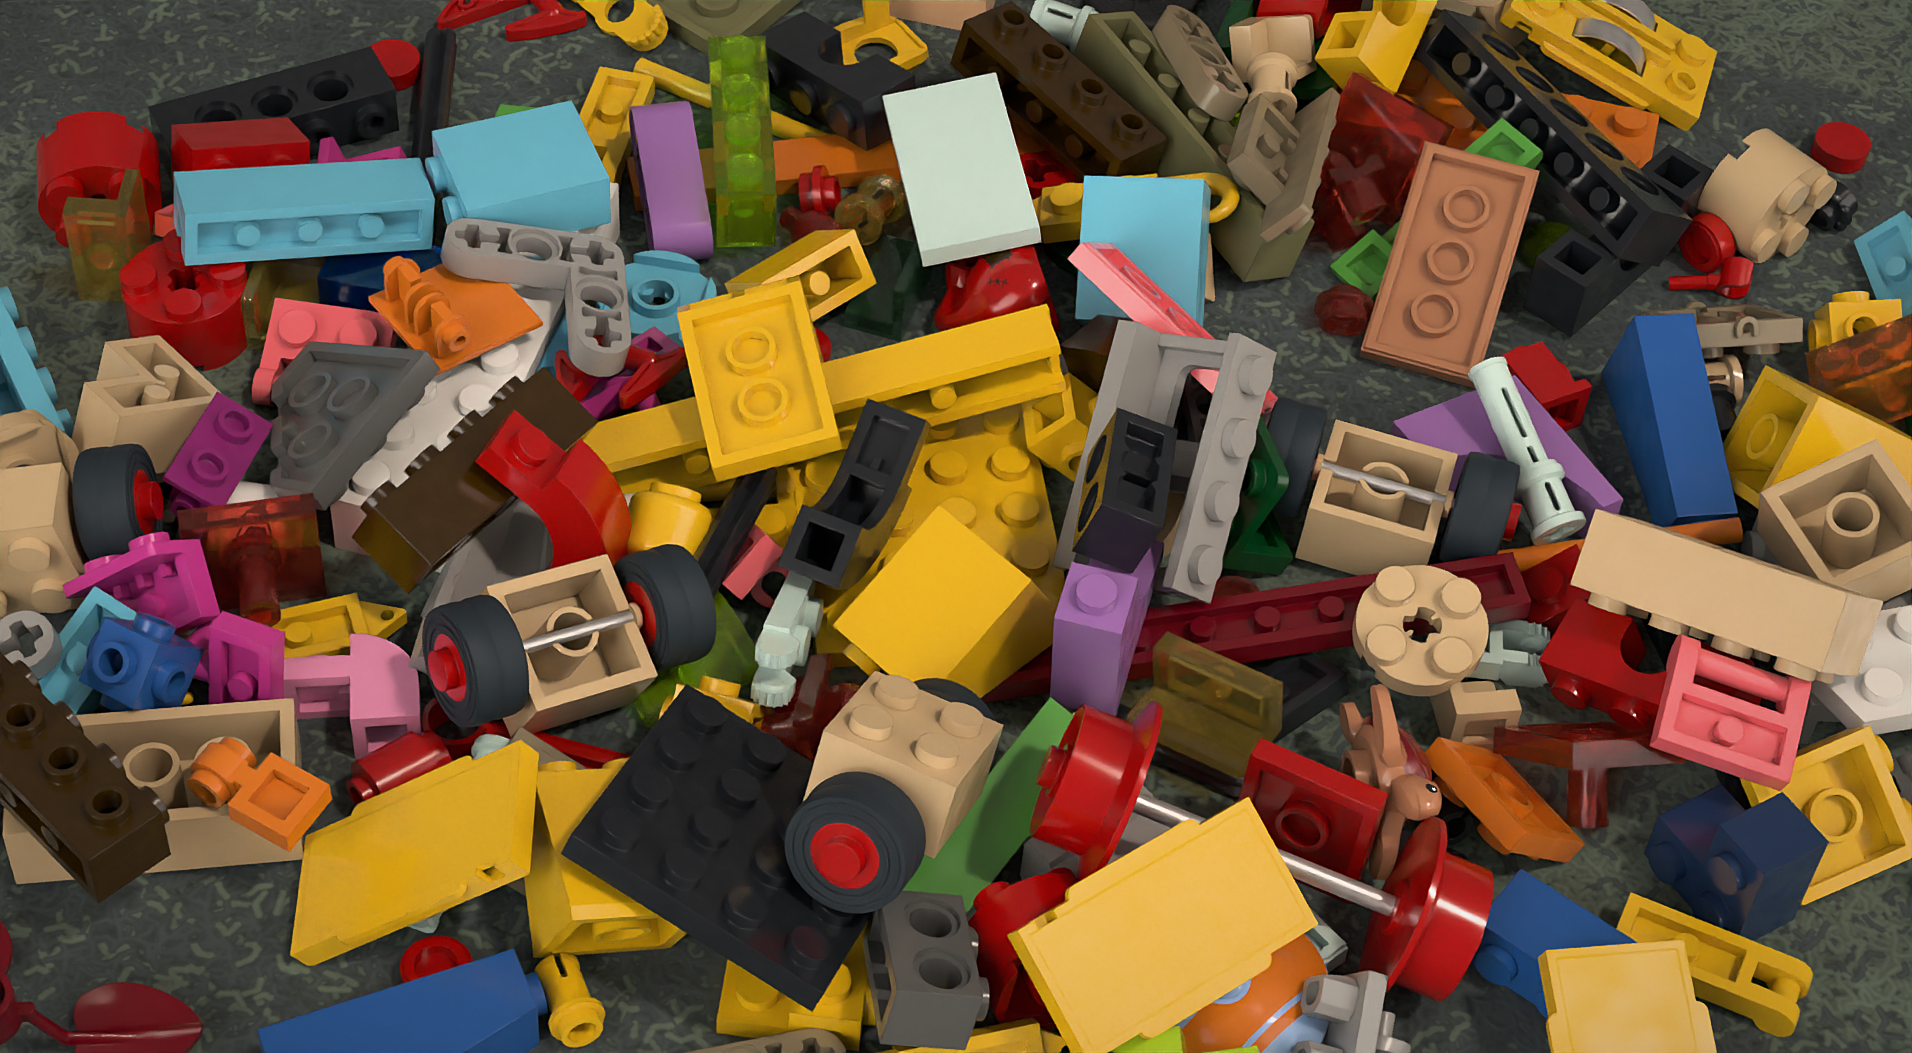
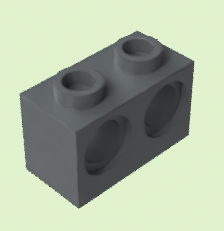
M902 890L892 902L878 910L872 911L862 940L880 1044L966 1050L975 1021H983L985 1019L989 1006V983L986 977L979 976L976 964L979 945L978 934L972 927L968 926L961 895Z

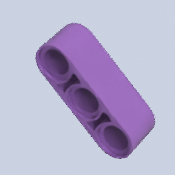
M689 101L630 106V136L649 251L675 252L693 260L711 259L713 257L712 226Z

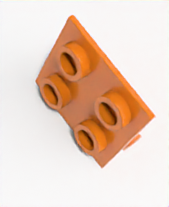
M395 256L389 259L383 267L385 289L368 296L369 302L410 349L424 350L429 353L440 368L436 375L543 326V321L509 283L459 276L448 270L443 263L420 273V268L414 260Z

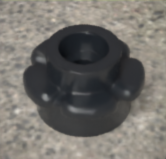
M1837 181L1836 190L1824 206L1815 210L1809 222L1822 231H1829L1832 228L1840 232L1844 231L1852 222V216L1858 210L1855 196L1844 184Z

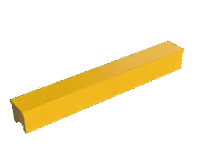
M1048 305L1036 306L821 363L843 449L788 464L847 449L867 399L925 419L932 427L1067 391L1059 354H1061L1060 344L1051 324ZM696 396L600 421L583 440L606 464L624 494L649 491L651 482L668 483L684 488L687 487L690 490L724 482L716 481L711 467Z

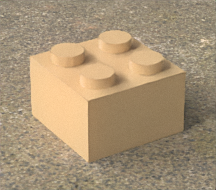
M1877 439L1760 492L1757 531L1781 567L1883 602L1912 589V488Z

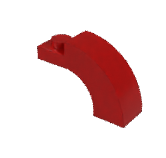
M513 410L500 423L475 462L532 508L545 524L551 536L554 557L546 570L608 554L614 568L619 559L628 555L627 544L632 527L627 502L615 477L601 458L581 438L565 452L549 439L543 431L536 428L516 410Z

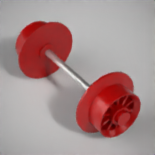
M1150 702L1132 723L1083 703L1073 715L1058 747L1051 744L1044 756L1035 782L1036 785L1041 786V790L1033 811L1029 835L1077 855L1078 882L1108 864L1132 812L1170 828L1188 819L1195 820L1198 824L1206 820L1140 792L1161 728L1163 707L1160 703ZM1430 816L1419 824L1400 851L1391 874L1386 878L1381 890L1278 849L1293 878L1373 910L1367 927L1358 972L1370 970L1387 975L1388 980L1385 994L1395 984L1434 1001L1441 1002L1454 991L1482 941L1493 898L1494 877L1491 870L1446 852L1447 827L1444 820Z

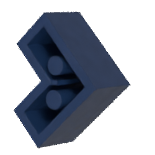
M1720 784L1659 815L1644 855L1648 858L1651 869L1657 878L1663 883L1673 886L1692 908L1695 918L1755 941L1794 920L1829 841L1784 792L1745 811L1724 786Z

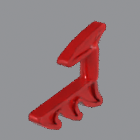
M451 0L437 18V26L440 30L447 27L453 30L532 3L539 13L505 26L506 40L515 42L544 38L585 27L587 25V17L585 11L568 10L558 0H470L468 4L466 0Z
M594 335L593 338L597 339L598 346H602L603 335ZM630 344L624 368L635 371V373L619 391L620 408L624 410L629 409L651 396L670 381L688 363L685 348L678 347L672 351L656 353L652 350ZM558 350L555 353L556 379L580 403L602 377L589 375L579 370L567 357L565 350Z

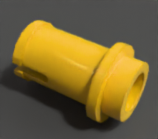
M560 953V961L565 971L561 975L554 956L550 955L539 962L534 972L539 977L551 1013L548 1021L551 1035L557 1040H561L568 1047L575 1048L588 1045L595 1041L603 1031L602 1023L606 1015L604 1007L599 1000L591 997L581 974L577 957L571 953Z

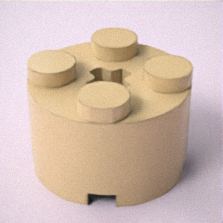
M1767 128L1760 129L1742 140L1750 148L1738 159L1728 153L1719 163L1707 181L1697 209L1701 212L1713 213L1728 225L1734 236L1736 250L1753 263L1765 262L1778 252H1781L1786 257L1796 253L1804 244L1809 234V229L1805 225L1815 210L1828 202L1837 186V181L1828 175L1826 168L1772 130Z

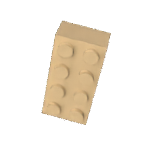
M1595 509L1570 585L1590 591L1591 595L1588 604L1616 614L1624 616L1630 614L1643 619H1647L1650 612L1652 613L1648 624L1650 626L1672 634L1689 635L1702 640H1708L1709 634H1713L1714 637L1710 646L1717 650L1741 658L1750 659L1752 657L1765 662H1769L1771 655L1777 657L1774 665L1775 670L1811 682L1818 680L1828 684H1832L1835 674L1852 677L1858 676L1883 604L1881 600L1664 527Z
M294 698L76 715L81 723L84 735L95 746L100 743L108 745L123 764L127 778L138 789L145 785L150 787L160 797L168 810L170 821L165 824L171 855L145 873L303 860V836L292 850L288 852L231 820L227 806L229 802H225L221 808L211 807L197 798L187 785V780L192 775L190 771L191 764L209 743H219L224 737H230L239 741L254 754L257 760L255 770L270 752L302 769L301 743ZM4 807L2 835L16 884L74 880Z

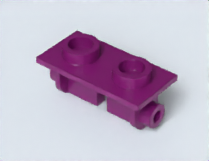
M216 392L162 479L173 486L169 495L171 502L170 510L173 515L180 520L191 521L195 517L204 515L208 507L221 513L274 424L223 394Z

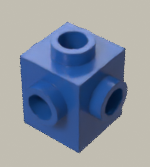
M137 612L134 620L105 617L100 630L95 633L89 642L86 652L87 661L78 681L101 692L103 695L100 703L115 712L181 707L205 649L175 635L177 627L172 623L148 613Z

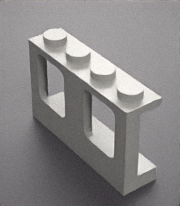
M1118 320L1052 566L1069 572L1071 562L1088 565L1090 561L1089 557L1072 552L1087 458L1117 407L1173 428L1187 375L1194 369L1219 371L1201 442L1176 440L1169 492L1185 494L1186 498L1167 568L1160 566L1153 593L1211 604L1216 581L1222 571V558L1233 517L1236 515L1239 507V494L1249 456L1256 443V430L1266 392L1272 382L1273 366L1277 352L1239 333L1230 332L1228 340L1224 341L1164 334L1140 322Z

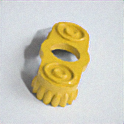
M572 0L595 18V22L603 32L611 36H618L637 51L652 50L660 45L667 36L668 23L658 4L653 7L647 3V0H633L634 9L631 15L621 22H611L608 20L609 10L619 0Z

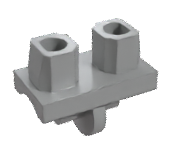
M1367 970L1343 976L1321 974L1307 977L1304 981L1300 1003L1302 1013L1329 1021L1324 1044L1310 1040L1297 1042L1292 1053H1411L1410 1044L1392 1038L1396 1015L1391 1012L1382 1011L1388 976Z

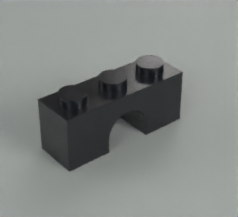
M805 11L753 38L755 55L754 74L758 84L765 90L766 38L769 93L865 151H869L891 138L882 96L916 89L915 75L878 53L859 63L844 65L841 32Z

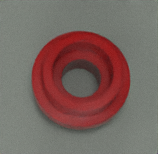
M825 165L814 166L812 172L800 174L798 191L804 219H817L820 224L830 223L832 211L841 210L842 205L841 187L838 177L829 176Z

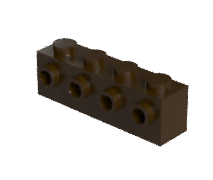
M1009 1L963 22L950 65L965 78L996 72L1008 117L1080 182L1084 183V176L1121 177L1155 173L1168 138L1013 1Z
M544 366L524 383L517 376L512 377L491 397L488 403L493 408L483 417L475 409L468 413L448 433L447 438L451 441L448 446L442 451H439L433 444L428 446L404 470V473L409 477L398 487L390 480L386 481L360 506V509L367 516L351 536L352 539L407 594H410L520 499L475 462L500 423L513 410H516L536 428L543 431L549 439L565 452L580 438L584 440L598 423Z
M0 652V803L99 904L171 855L165 824L170 821L168 810L160 797L150 787L145 785L138 789L127 778L123 764L108 745L100 743L95 746L84 735L81 723L68 705L62 701L52 704L42 694L37 678L23 661L17 660L11 663Z

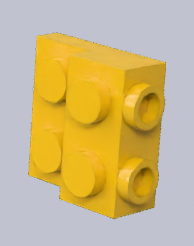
M1870 726L1848 728L1797 750L1790 783L1781 791L1740 778L1751 807L1784 792L1829 841L1800 906L1912 858V806L1905 798L1900 797L1890 774L1894 769L1891 753L1885 742L1878 735L1873 734Z
M868 921L813 1012L728 959L716 1020V1033L761 1038L807 1028H820L836 1035L842 1041L846 1050L859 1051L863 1025L877 1026L862 943Z

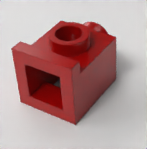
M1542 341L1529 346L1516 347L1508 353L1501 355L1508 363L1507 367L1511 376L1515 375L1564 432L1580 427L1592 389L1591 384L1586 378L1575 382L1566 365L1559 362Z

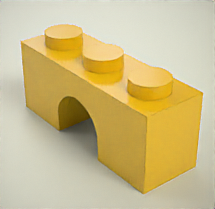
M1373 0L1372 11L1335 13L1314 59L1350 99L1395 97L1438 0Z

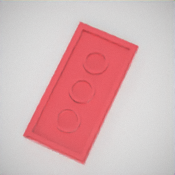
M1082 242L1069 256L1068 260L1133 321L1140 322L1164 334L1215 339L1113 243ZM1207 369L1192 370L1190 374L1213 395L1219 371ZM1269 389L1266 392L1261 416L1266 425L1268 424L1274 403L1278 399Z

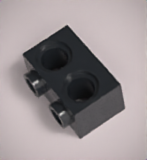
M1117 407L1088 454L1072 552L1130 573L1135 571L1164 527L1178 433L1177 429Z

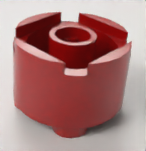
M88 111L72 114L57 121L56 131L46 139L43 133L36 146L38 211L43 222L55 232V238L59 244L68 248H82L87 246L92 239L119 237L128 243H141L150 239L154 232L155 212L162 209L159 146L150 130L142 125V133L136 128L127 125L126 116L114 112Z
M173 229L164 236L162 241L144 248L128 264L120 269L121 292L131 338L160 335L193 367L203 365L204 371L217 369L232 362L248 347L253 333V312L244 262L185 266L181 252V237H177L176 230Z
M1056 868L1046 874L1029 877L1012 885L1003 881L995 882L982 889L973 900V907L976 912L968 921V926L972 927L978 934L977 969L979 976L986 977L988 980L989 1008L1000 1024L1032 1017L1039 1022L1040 1028L1049 1031L1057 1028L1007 934L1066 901V890L1078 882L1069 868Z

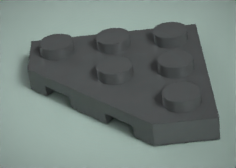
M309 341L272 384L271 400L279 408V417L271 420V423L274 424L271 429V451L278 458V468L270 472V487L285 505L326 510L329 505L338 501L345 494L349 486V480L367 458L376 454L384 446L389 431L406 411L421 401L425 394V387L440 370L429 353L424 350Z

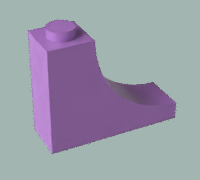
M1513 375L1514 383L1529 412L1530 419L1548 459L1556 460L1565 471V477L1561 481L1574 510L1583 512L1586 524L1576 532L1584 539L1587 536L1595 509L1619 514L1623 498L1521 381ZM1476 390L1393 421L1390 435L1458 454L1449 491L1455 492L1465 459L1470 451L1487 454L1495 459L1507 460ZM1514 497V500L1522 502L1520 498Z
M1155 540L1133 573L1090 558L1088 565L1071 562L1054 616L1050 697L1061 706L1077 710L1084 703L1116 716L1163 559L1164 542Z

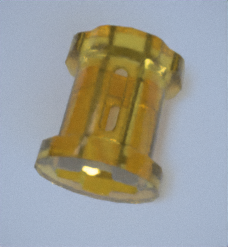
M886 174L870 175L859 185L857 194L846 196L837 205L834 215L836 226L839 230L854 229L860 244L869 245L883 234L886 223L896 222L901 218L907 208V199L902 185L893 177ZM879 190H884L885 192L875 200L873 196ZM867 218L869 223L861 229L858 228V226Z

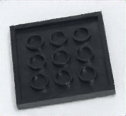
M688 684L680 691L575 828L561 852L566 858L813 1012L872 915V912H841L823 905L801 887L788 865L785 853L787 827L792 815L803 803L814 763L784 745L777 737L763 732L731 712L718 700L704 695Z

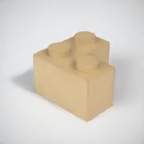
M160 335L108 341L104 345L97 380L84 382L71 439L75 443L79 454L89 448L112 447L130 443L139 444L149 454L156 474L165 473L216 392H221Z

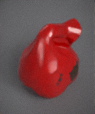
M1033 245L986 254L973 267H964L951 262L946 264V293L934 314L935 326L941 332L1044 304L1048 305L1051 324L1055 334L1061 330Z

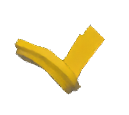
M862 0V17L834 27L841 32L844 65L859 63L854 53L859 47L868 43H882L893 48L897 56L891 58L890 61L911 73L918 69L921 63L929 57L927 45L905 23L890 15V0Z

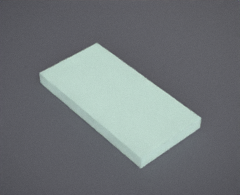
M996 72L882 96L923 267L1042 242L1039 223Z

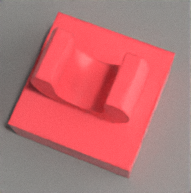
M754 523L722 584L741 600L749 592L757 603L771 608L775 601L766 591H763L762 580L766 574L773 571L780 572L787 578L790 570L778 566L781 558L779 556L784 550Z

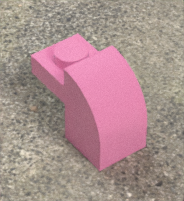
M350 634V655H311L301 658H284L283 697L284 699L294 698L297 719L350 716L355 759L364 757L409 731L417 735L422 732V703L417 669L408 666L410 662L409 655L396 644L373 635Z

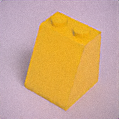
M1767 365L1762 370L1723 443L1733 492L1758 509L1761 491L1874 439L1879 441L1912 488V437L1878 418Z
M938 505L837 619L833 626L850 642L849 646L842 653L869 677L874 671L879 672L882 670L887 675L901 676L912 682L926 678L946 679L965 686L979 698H982L1053 644L1054 616L1057 609L1030 578L942 506Z
M629 758L609 761L602 766V769L577 770V764L572 761H554L538 766L530 874L524 876L534 958L548 957L550 955L556 957L560 956L562 952L584 955L671 948L687 934L561 854L572 832Z

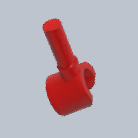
M1727 257L1723 261L1720 275L1669 276V291L1707 289L1708 291H1717L1722 297L1740 300L1749 292L1754 264L1747 258Z

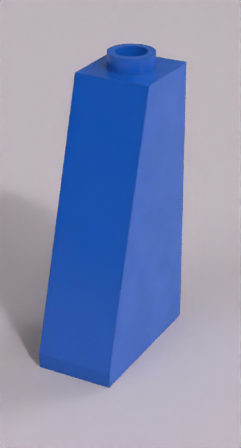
M1694 313L1634 316L1603 368L1601 375L1653 524L1661 527H1670L1735 518L1738 511Z
M514 949L266 1026L257 1029L261 1053H527L540 1044L538 1016L547 1014L548 1008L536 972L524 975Z

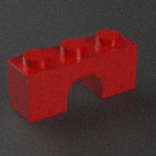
M1575 598L1538 660L1552 695L1561 703L1577 710H1584L1588 706L1607 713L1615 722L1629 730L1642 732L1647 728L1653 731L1667 671L1654 674L1636 671L1647 651L1634 618L1588 604L1587 601ZM1701 642L1702 649L1755 666L1752 660L1717 650ZM1694 675V684L1755 705H1759L1762 700L1761 697Z

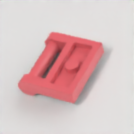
M275 298L260 367L256 370L253 379V404L275 406V403L271 400L272 384L283 373L285 366H289L309 341L395 348L398 334L379 312Z
M1679 634L1672 645L1667 660V677L1649 746L1781 791L1790 783L1812 682L1788 674L1784 677L1702 649L1700 640ZM1694 675L1776 702V709L1778 711L1776 712L1694 684Z

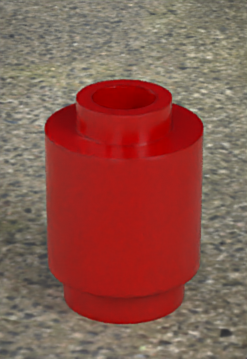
M427 729L418 735L409 731L351 764L352 779L346 783L347 790L356 807L361 802L453 761L444 743L433 731Z

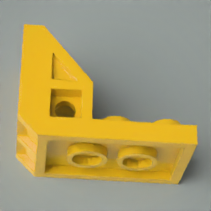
M799 275L677 307V317L711 467L717 482L843 449L821 364L824 363Z

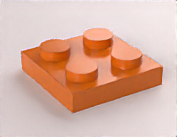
M1438 737L1425 751L1431 768L1437 774L1433 782L1436 783L1440 792L1455 805L1462 808L1467 806L1481 821L1477 826L1478 833L1491 847L1501 854L1509 855L1510 853L1525 855L1534 861L1542 858L1568 863L1585 845L1580 837L1498 751Z

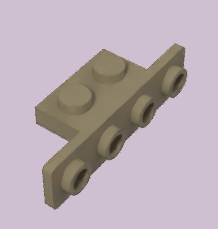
M1330 88L1297 112L1292 122H1289L1262 94H1259L1243 108L1226 165L1230 168L1231 174L1238 185L1246 191H1252L1266 205L1258 233L1266 243H1269L1284 231L1288 235L1297 232L1308 222L1314 212L1312 205L1316 190L1322 181L1320 174L1324 159L1329 153L1328 143L1331 131L1337 123L1335 116L1341 96L1334 88Z

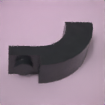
M867 399L834 480L824 496L814 506L808 507L802 504L778 566L840 590H847L858 583L880 555L903 512L912 488L907 484L931 424L920 417Z

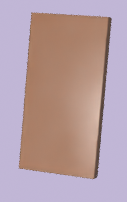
M1425 141L1363 340L1360 357L1475 388L1473 382L1469 379L1468 373H1470L1469 370L1485 359L1540 171Z

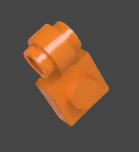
M224 737L219 743H209L190 766L192 775L187 780L189 789L197 798L214 808H221L225 802H229L227 806L231 820L290 852L332 800L330 784L272 752L255 770L257 760L254 754L245 745L233 738Z

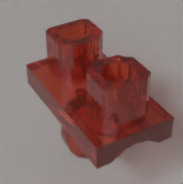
M1329 150L1327 157L1324 159L1320 174L1322 181L1316 190L1312 205L1314 212L1311 218L1315 223L1309 235L1321 231L1333 254L1351 248L1368 233L1363 223L1372 221L1381 215L1387 205L1376 186L1377 181L1386 168L1378 153L1368 156L1365 163L1353 169L1352 164L1343 154Z
M831 653L811 656L805 676L794 677L796 685L791 702H788V705H782V707H775L774 714H765L760 727L763 732L777 737L784 745L813 763L823 730L861 688V686L851 683L830 686L829 676L833 666Z

